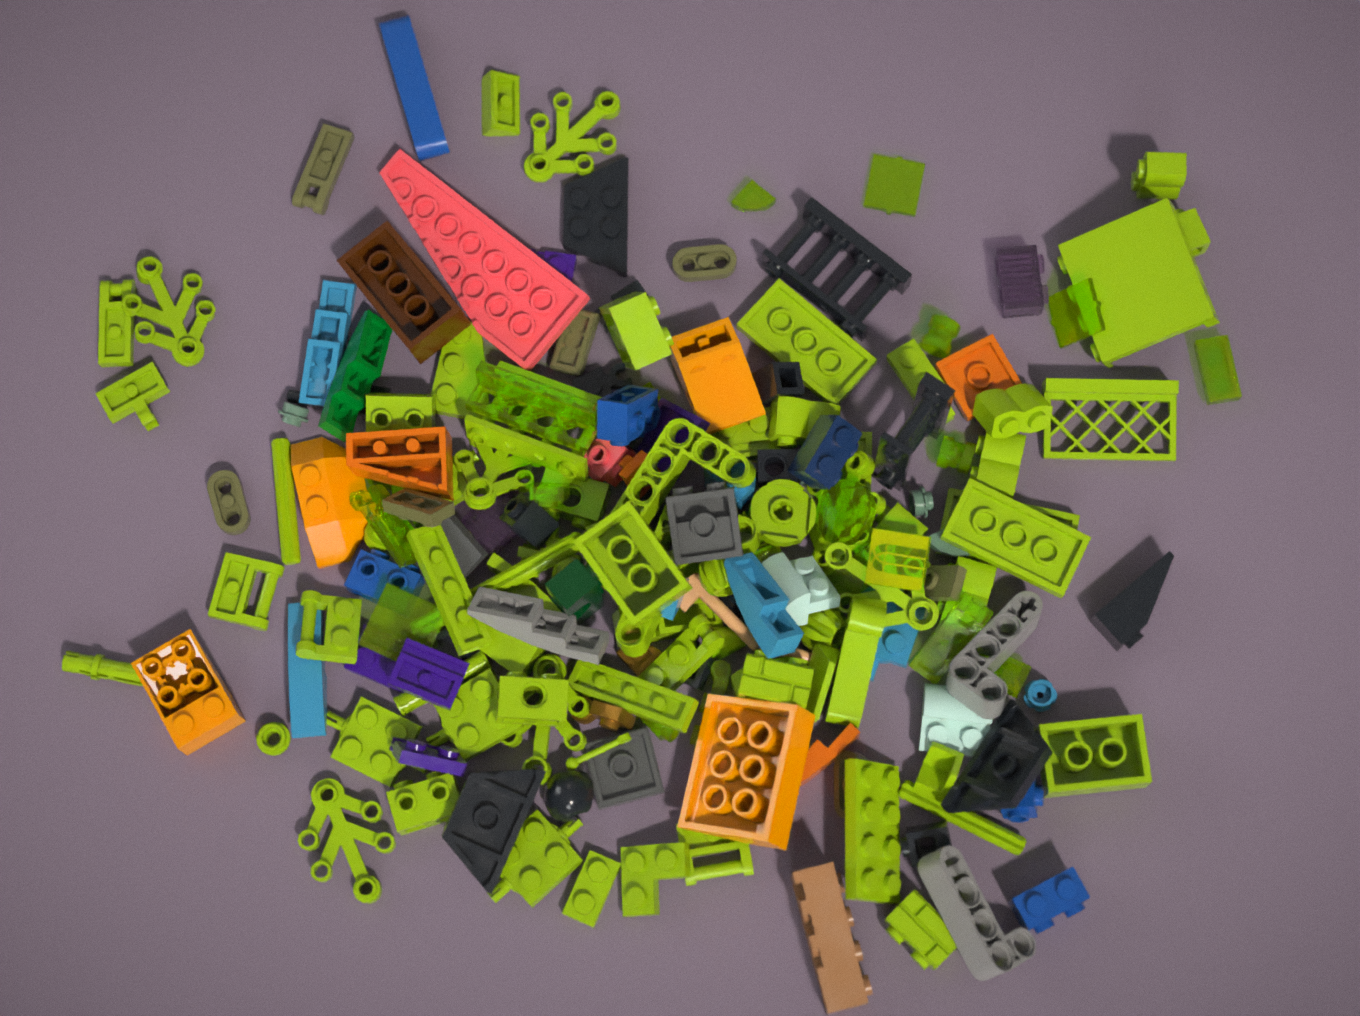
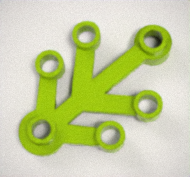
M610 91L600 93L595 99V107L570 130L569 112L573 107L572 98L566 92L557 93L553 98L554 109L557 112L556 143L547 151L546 133L550 129L549 118L543 113L533 115L530 123L534 132V153L529 155L524 162L526 176L538 183L548 181L555 173H578L581 176H585L594 171V161L590 155L581 154L575 161L558 159L566 152L613 154L617 149V142L615 136L610 133H604L598 139L580 138L601 119L610 120L618 116L621 106L620 99L615 93ZM607 99L613 101L610 106H604L602 102ZM560 100L568 101L566 106L561 107L557 105ZM541 120L546 122V124L539 128L535 126L537 121ZM607 140L613 143L612 146L608 148H605L601 145L604 141ZM586 161L590 163V166L582 169L579 167V164ZM538 162L545 163V167L542 169H536L534 165Z
M144 257L137 263L136 275L141 283L150 285L161 310L143 304L141 298L136 294H128L123 298L122 310L128 316H139L170 328L174 336L173 338L155 332V328L150 322L142 321L135 326V338L138 342L143 344L151 343L172 352L174 360L180 365L186 367L194 366L203 359L204 345L200 339L208 322L212 321L215 317V306L208 300L200 301L196 305L195 315L197 318L189 333H187L183 321L195 295L199 294L202 290V278L195 273L187 274L183 279V291L176 306H174L162 280L163 266L161 262L155 257ZM152 265L155 267V269L152 271H148L144 268V266ZM190 281H194L198 284V286L192 288L189 287L187 283ZM135 302L138 306L136 308H129L126 304ZM202 308H208L211 311V313L208 315H204L200 312V310ZM142 329H147L151 333L147 336H143L139 333V331ZM190 346L194 351L187 353L182 348Z
M516 403L508 409L509 430H512L526 403ZM534 419L532 420L531 424L529 425L526 431H528L533 426ZM469 438L470 445L477 448L486 467L482 477H479L474 467L472 452L460 450L454 455L455 468L463 473L468 483L463 492L464 501L469 507L476 510L491 507L495 503L497 496L516 489L519 492L526 493L530 492L535 486L534 475L529 470H520L514 477L495 482L499 474L528 464L533 467H542L514 455L509 457V453L498 449L494 453L490 446L478 445ZM462 459H468V460H469V461L466 462V463H461V462H459V461L462 460ZM522 479H528V480H530V481L527 482V483H521V482H519V481L522 480Z
M856 451L845 463L848 474L837 507L830 494V490L820 489L816 492V489L807 485L808 492L817 497L830 527L825 538L818 524L820 516L816 511L815 524L808 533L815 548L811 556L814 557L826 576L840 570L830 567L827 562L823 563L826 548L834 542H840L845 530L872 514L881 513L886 506L885 498L882 495L870 492L864 496L861 505L851 510L860 480L870 477L875 469L873 457L863 451ZM860 459L859 466L854 469L856 461ZM877 498V505L871 508L872 500ZM859 524L853 529L852 536L842 541V543H845L852 552L862 545L868 546L871 544L873 528L865 524ZM866 530L867 535L865 539L861 540L860 535ZM835 549L832 552V559L834 561L840 562L844 559L845 554L843 550Z
M834 542L826 548L825 560L830 567L834 569L845 568L865 582L867 567L852 557V551L845 543ZM879 545L875 547L877 554L881 553ZM891 545L890 553H894L896 545ZM835 549H841L845 554L844 559L840 562L832 559V552ZM885 554L880 555V559L883 562ZM886 555L885 561L895 564L894 555ZM907 557L903 561V565H907L910 560H916L919 563V567L924 568L921 559ZM886 564L883 567L884 572L897 574L896 566ZM903 567V571L907 575L922 578L921 573L923 570L918 569V571L911 573L907 570V567ZM923 581L921 591L911 589L912 598L900 591L899 587L873 583L867 584L874 588L875 591L853 594L886 602L893 601L904 609L887 613L884 627L908 623L912 628L923 631L932 628L939 617L937 605L933 600L925 596ZM843 592L839 594L841 596L840 600L844 596H849L852 598V593L850 592ZM839 605L838 609L844 613H848L849 608L844 609L841 607V605ZM925 607L927 609L928 615L925 619L919 620L916 618L915 611L917 608Z
M544 655L536 661L532 678H540L541 674H546L548 668L555 667V674L560 675L561 680H565L566 665L556 655ZM568 684V711L577 718H583L589 714L590 703L582 696H578ZM532 691L523 696L524 701L526 702L536 692ZM541 696L539 697V701L535 705H538L542 702ZM583 701L584 707L582 711L575 712V704ZM568 720L564 727H555L563 736L564 744L572 751L584 749L587 743L586 736L579 730L574 729ZM524 725L525 728L515 733L516 736L513 741L508 742L506 738L501 742L511 748L517 747L522 742V735L533 725ZM536 725L533 757L524 762L522 769H536L542 766L546 771L541 785L548 782L552 775L551 765L547 762L551 726ZM574 735H579L580 742L576 746H572L571 738Z
M331 778L322 779L314 785L311 792V800L316 808L307 830L302 831L298 836V844L302 849L306 851L317 849L320 845L319 833L329 815L333 829L320 860L311 867V876L318 882L329 881L333 875L332 866L342 846L356 880L353 885L354 896L362 903H374L381 897L382 885L378 879L368 874L354 839L374 846L382 854L391 853L396 847V840L390 833H377L346 821L341 809L361 814L367 822L375 823L383 816V809L377 802H364L345 795L344 787L340 782ZM327 789H331L333 791V798L329 801H324L322 793ZM370 806H376L378 809L377 815L373 818H368L366 815V811ZM308 834H312L315 837V841L311 846H305L303 842ZM383 837H389L391 840V845L387 849H381L379 846V842ZM325 865L328 869L327 875L323 878H318L316 875L317 868ZM366 882L371 883V893L363 895L361 893V886Z

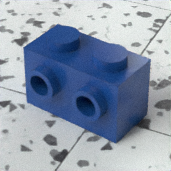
M627 385L597 400V439L608 440L610 445L627 446L634 439L642 438L646 433L657 428L660 420L658 389Z
M361 549L344 583L345 588L349 593L409 617L425 584L424 578L419 574L420 569L403 561L401 565L390 562V556L376 549H372L370 553Z
M1071 867L1008 901V904L1021 928H1025L1028 931L1034 929L1036 934H1039L1055 925L1052 918L1062 913L1069 918L1086 909L1082 902L1091 897L1075 868Z

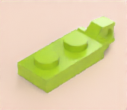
M915 339L910 340L886 355L888 363L914 401L919 382L926 372L943 382ZM950 407L946 424L954 420L955 412L952 407Z

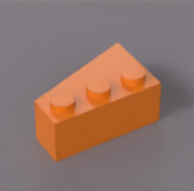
M445 426L346 433V466L355 476L454 501L452 436Z

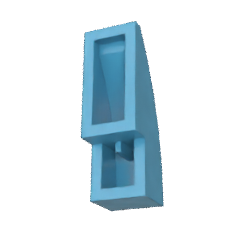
M753 552L739 557L726 558L724 566L738 608L751 634L766 657L770 659L795 652L804 632L785 610L790 599Z

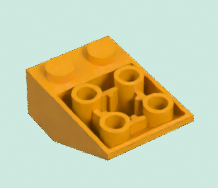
M729 317L672 336L674 345L670 346L672 352L670 360L694 415L710 423L706 430L707 433L713 434L766 415L742 346Z
M191 629L131 663L177 749L185 755H190L246 722L230 691Z

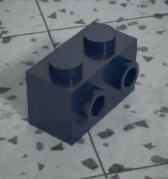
M820 415L787 471L813 489L830 490L840 480L842 468L847 459L856 453L859 447L858 441L863 433L839 415Z

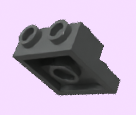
M726 481L706 484V491L693 492L692 486L673 488V495L666 497L676 565L743 556L735 488L727 487Z

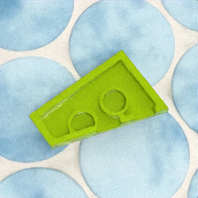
M470 322L471 325L442 347L431 394H436V414L464 419L469 414L482 419L490 406L484 341L472 322Z

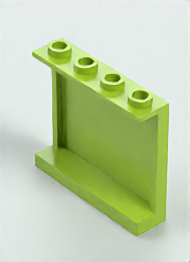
M1168 197L1058 245L1061 253L1057 257L1059 266L1064 275L1069 274L1072 282L1068 286L1070 295L1075 304L1080 303L1083 314L1079 315L1080 322L1086 333L1091 332L1094 343L1090 344L1093 356L1097 362L1102 361L1109 369L1114 367L1113 361L1203 324L1209 328L1220 323L1176 209Z

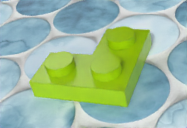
M676 842L621 847L622 915L624 917L660 915L659 880L690 878L689 843Z

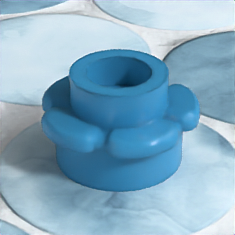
M1046 679L1032 680L1024 688L1026 692L1023 697L1025 704L1029 708H1035L1038 712L1049 710L1050 705L1054 704L1057 700L1056 690H1054L1052 683ZM1038 692L1043 694L1042 698L1037 697Z

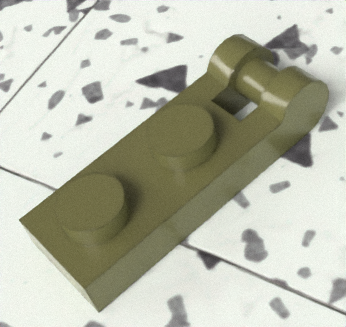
M323 123L293 195V206L301 209L306 206L312 208L314 213L320 215L326 213L329 199L355 139L352 132ZM311 187L319 189L317 196L309 194Z

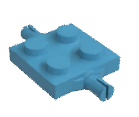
M897 571V574L902 575V571ZM864 583L860 593L875 591L874 588ZM900 588V591L904 593L905 588ZM893 601L886 602V614L904 610ZM925 607L917 608L915 611L916 618L919 620L924 619L927 609ZM908 623L883 628L882 636L879 638L870 677L871 682L874 681L879 663H891L907 668L920 630L912 628Z

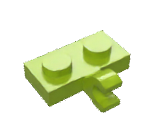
M151 362L95 394L113 424L136 412L142 425L145 426L147 431H150L159 426V423L148 404L168 394L170 390L156 365Z

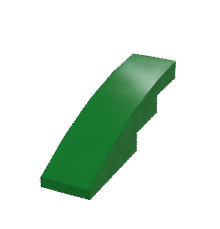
M366 310L363 313L348 343L329 389L318 424L320 428L343 442L346 441V433H353L358 411L366 407V395L370 393L372 382L381 376L392 329L385 320L370 310Z

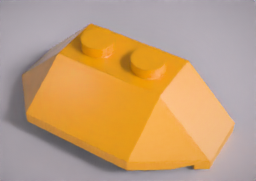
M324 437L291 444L292 472L305 530L317 567L321 569L351 561L356 553V549L364 538L365 527L374 520L365 478L355 476L346 466V449Z

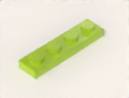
M441 524L435 527L423 526L409 531L406 537L458 655L461 656L489 646L493 641L485 623L468 615L467 609L473 600V596Z
M577 660L568 679L569 685L577 694L621 707L631 714L685 734L699 705V702L690 696L605 665H597L582 660Z

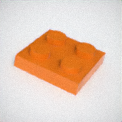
M993 334L935 363V369L943 382L955 390L953 400L966 422L975 418L972 413L977 394L989 389L1006 390L1014 385L1022 384Z

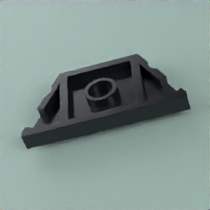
M623 157L564 185V250L577 256H584L588 261L598 266L604 265L616 271L617 275L621 277H628V157Z
M1010 699L940 805L946 812L958 813L1017 808L1053 752L1046 741L1025 716L1015 700Z
M538 768L469 772L441 834L444 841L486 892L490 894L495 889L545 776V770Z

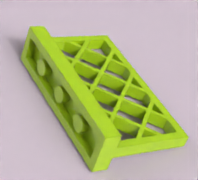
M1046 378L1042 382L1043 397L1050 405L1051 401H1064L1073 412L1061 423L1051 414L1049 426L1043 429V459L1176 461V415L1179 380ZM1072 401L1083 402L1077 407ZM1088 401H1097L1106 410L1094 424L1080 410ZM1105 402L1115 403L1111 407H1109ZM1121 402H1130L1139 411L1127 424L1113 411ZM1138 402L1149 403L1143 408ZM1154 402L1168 403V417L1160 425L1146 411ZM1075 414L1090 427L1078 439L1063 426ZM1108 414L1122 427L1111 440L1096 427ZM1141 415L1156 428L1144 440L1130 428ZM1051 421L1057 426L1052 432ZM1167 422L1168 433L1162 428ZM1060 429L1073 444L1065 452H1050L1051 437ZM1092 430L1106 443L1098 452H1089L1080 443ZM1124 431L1139 444L1131 453H1122L1113 444ZM1158 431L1168 440V454H1156L1146 444ZM1076 446L1081 452L1070 451ZM1110 447L1115 453L1103 452ZM1143 448L1147 453L1136 452Z

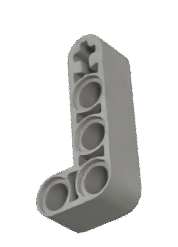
M1023 591L1015 595L950 663L946 679L947 691L983 719L997 718L1003 711L1008 688L1006 683L995 675L994 672L1036 630L1043 609V602L1036 593ZM1000 632L1008 633L1009 636L1003 635ZM979 654H986L989 657H982ZM958 675L966 676L969 679H961ZM984 696H992L995 700L987 699Z
M950 845L944 846L920 859L918 863L920 877L969 971L976 979L985 981L1006 973L1035 954L1036 942L1033 935L1027 929L1017 928L1003 934L964 857L957 848Z

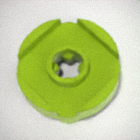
M777 479L768 482L767 485L761 487L754 494L749 505L748 516L756 524L759 539L774 546L787 547L801 543L811 531L816 520V505L812 497L810 499L804 491L805 488L799 483L787 479ZM780 506H785V511L791 513V517L780 520L774 514V511H777Z

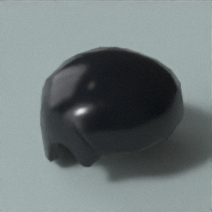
M569 769L560 770L554 773L545 785L544 803L549 814L555 820L562 822L576 821V815L588 812L591 809L594 788L593 781L587 772Z

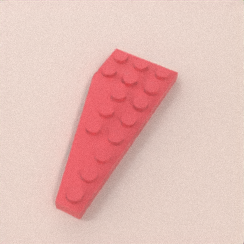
M399 149L379 172L406 214L412 227L422 240L423 245L451 287L477 332L519 367L531 371L591 298Z

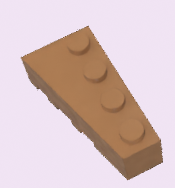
M833 862L792 872L791 882L826 1015L868 1004L867 996L873 995L868 975L861 974L859 961H863V955L859 941H853L850 927L854 926L850 907H844L841 893H845V888L840 872L836 873Z

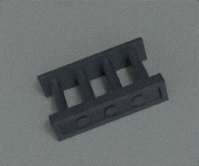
M811 197L803 206L802 218L805 224L777 256L767 248L762 252L763 269L773 279L777 280L780 278L837 322L839 324L838 327L851 338L855 336L862 342L866 337L867 326L862 322L890 290H896L903 294L910 286L912 274ZM820 231L829 238L830 243L808 269L800 275L787 263L814 232L819 233ZM839 251H846L854 257L855 263L826 295L814 286L812 282ZM870 270L879 277L880 282L853 314H850L837 302L864 271L868 272Z
M928 372L925 373L919 382L911 416L896 437H892L885 431L880 437L873 474L877 476V482L887 489L892 490L894 487L898 491L902 490L914 451L924 437L928 438L931 436L937 440L944 430L955 390Z

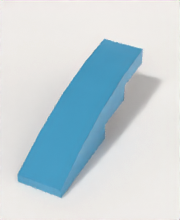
M323 280L319 310L316 309L312 337L308 339L299 396L300 404L324 407L335 373L346 350L357 290L355 284Z
M301 603L288 604V677L292 738L326 735L327 675L325 672V661L304 659L296 655V644L300 641L303 606ZM317 610L314 634V643L316 645H323L324 610Z

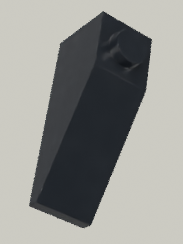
M1170 551L1094 614L1090 620L1092 625L1116 651L1124 645L1130 649L1144 637L1140 631L1149 621L1174 558Z

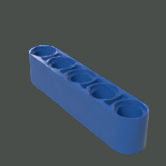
M409 15L379 23L419 161L450 153Z

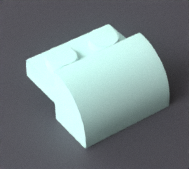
M781 552L761 563L790 599L785 610L798 626L807 624L809 613L839 607L841 596L813 556L789 561L786 555Z
M924 683L918 750L928 751L931 743L937 742L965 754L964 756L972 757L990 731L992 719H983L951 696L946 689V685ZM984 696L987 699L993 700L992 696Z

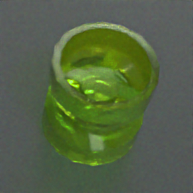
M933 314L927 324L929 330L926 334H923L919 346L923 351L932 356L946 358L952 350L951 342L957 338L961 326L947 316Z
M944 435L936 467L943 469L952 467L956 468L958 473L968 475L976 443L970 441L961 443L957 442L954 437Z

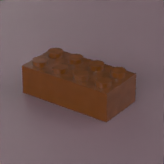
M385 221L336 260L420 365L471 325L461 308L388 221Z

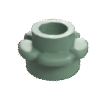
M284 401L282 410H278V413L283 415L282 422L301 427L302 421L306 423L309 421L307 419L309 409Z
M923 486L909 491L908 499L911 514L927 518L928 511H933L934 509L931 491H925Z

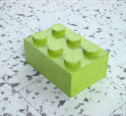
M632 292L599 307L625 367L638 370L672 354L670 346L674 345V342L667 327L660 326L656 316L661 313L653 295L647 296L646 292Z
M630 501L573 541L630 623L636 628H639L693 589Z
M1142 714L1039 724L1036 728L1053 752L1040 772L1044 798L1146 788L1152 783Z

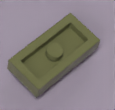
M404 488L382 500L383 512L398 516L399 519L422 523L425 527L439 526L442 524V521L455 515L454 502L408 488Z

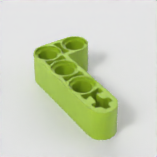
M852 594L825 722L848 726L851 723L859 729L877 645L884 628L887 612L886 601Z

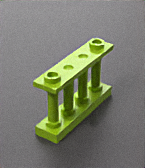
M500 360L494 370L496 388L499 391L482 419L469 414L466 415L464 421L467 438L478 445H487L557 471L566 478H576L586 482L588 479V463L584 455L597 434V400L602 397ZM511 396L527 400L528 403L512 430L494 424ZM546 407L558 413L542 440L539 441L525 436L524 434L539 408ZM576 418L587 422V425L572 451L569 452L555 447L554 444L568 420Z

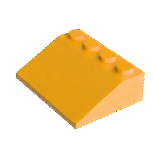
M708 694L677 827L752 845L786 850L816 715L795 704Z

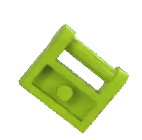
M226 552L207 615L212 619L267 631L270 622L267 620L271 602L278 578H282L285 567L276 563ZM257 572H261L266 575L254 616L245 614Z
M314 590L302 592L301 605L303 606L300 641L296 644V655L304 659L356 664L362 599L321 595ZM317 610L326 611L323 645H316L314 643Z
M676 824L679 842L689 843L690 878H685L686 886L697 885L696 881L740 873H743L744 876L754 875L748 843L681 829ZM733 850L740 851V860L693 867V857Z

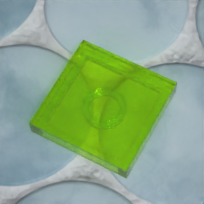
M387 582L358 644L397 661L406 638L432 647L444 621L436 604Z

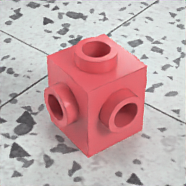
M596 439L591 443L584 455L587 458L589 467L588 475L593 480L606 481L616 487L623 481L619 475L623 469L618 465L619 462L626 455L634 458L637 453L628 445L613 446L610 445L608 440Z

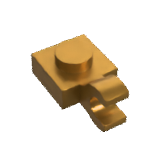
M585 696L582 697L590 703L589 714L583 718L571 715L580 724H589L595 719H599L600 726L612 731H618L619 727L632 730L636 720L635 716L621 707L596 700L592 701Z

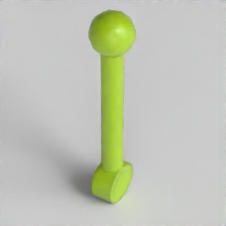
M629 733L622 734L617 739L577 758L569 757L565 765L567 769L575 770L580 763L618 745L625 744L632 740Z

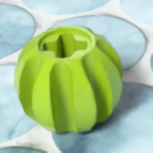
M726 558L700 562L698 579L702 587L710 595L718 597L733 595L724 566Z
M837 607L809 613L807 624L799 626L804 632L801 638L802 643L812 651L816 643L836 649L839 648L842 643L847 620L844 613Z

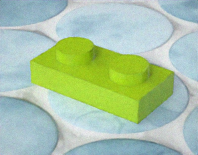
M590 850L562 914L595 928L619 873L621 863Z

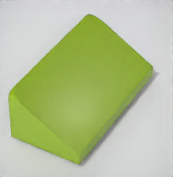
M490 70L481 81L482 135L488 137L518 136L520 134V76Z
M820 643L814 645L808 667L815 669L806 710L816 715L814 722H817L821 716L840 654L838 652L839 649Z

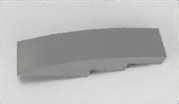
M479 587L467 609L468 615L502 633L530 645L599 665L609 643V631L579 626L576 623V615L569 617L566 613L544 609L543 599Z

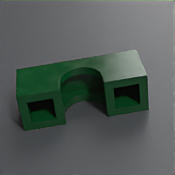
M576 558L545 583L547 592L552 596L550 598L562 613H566L569 617L576 615V623L579 626L604 606L602 598L604 591L601 588L603 585L588 562L583 566Z

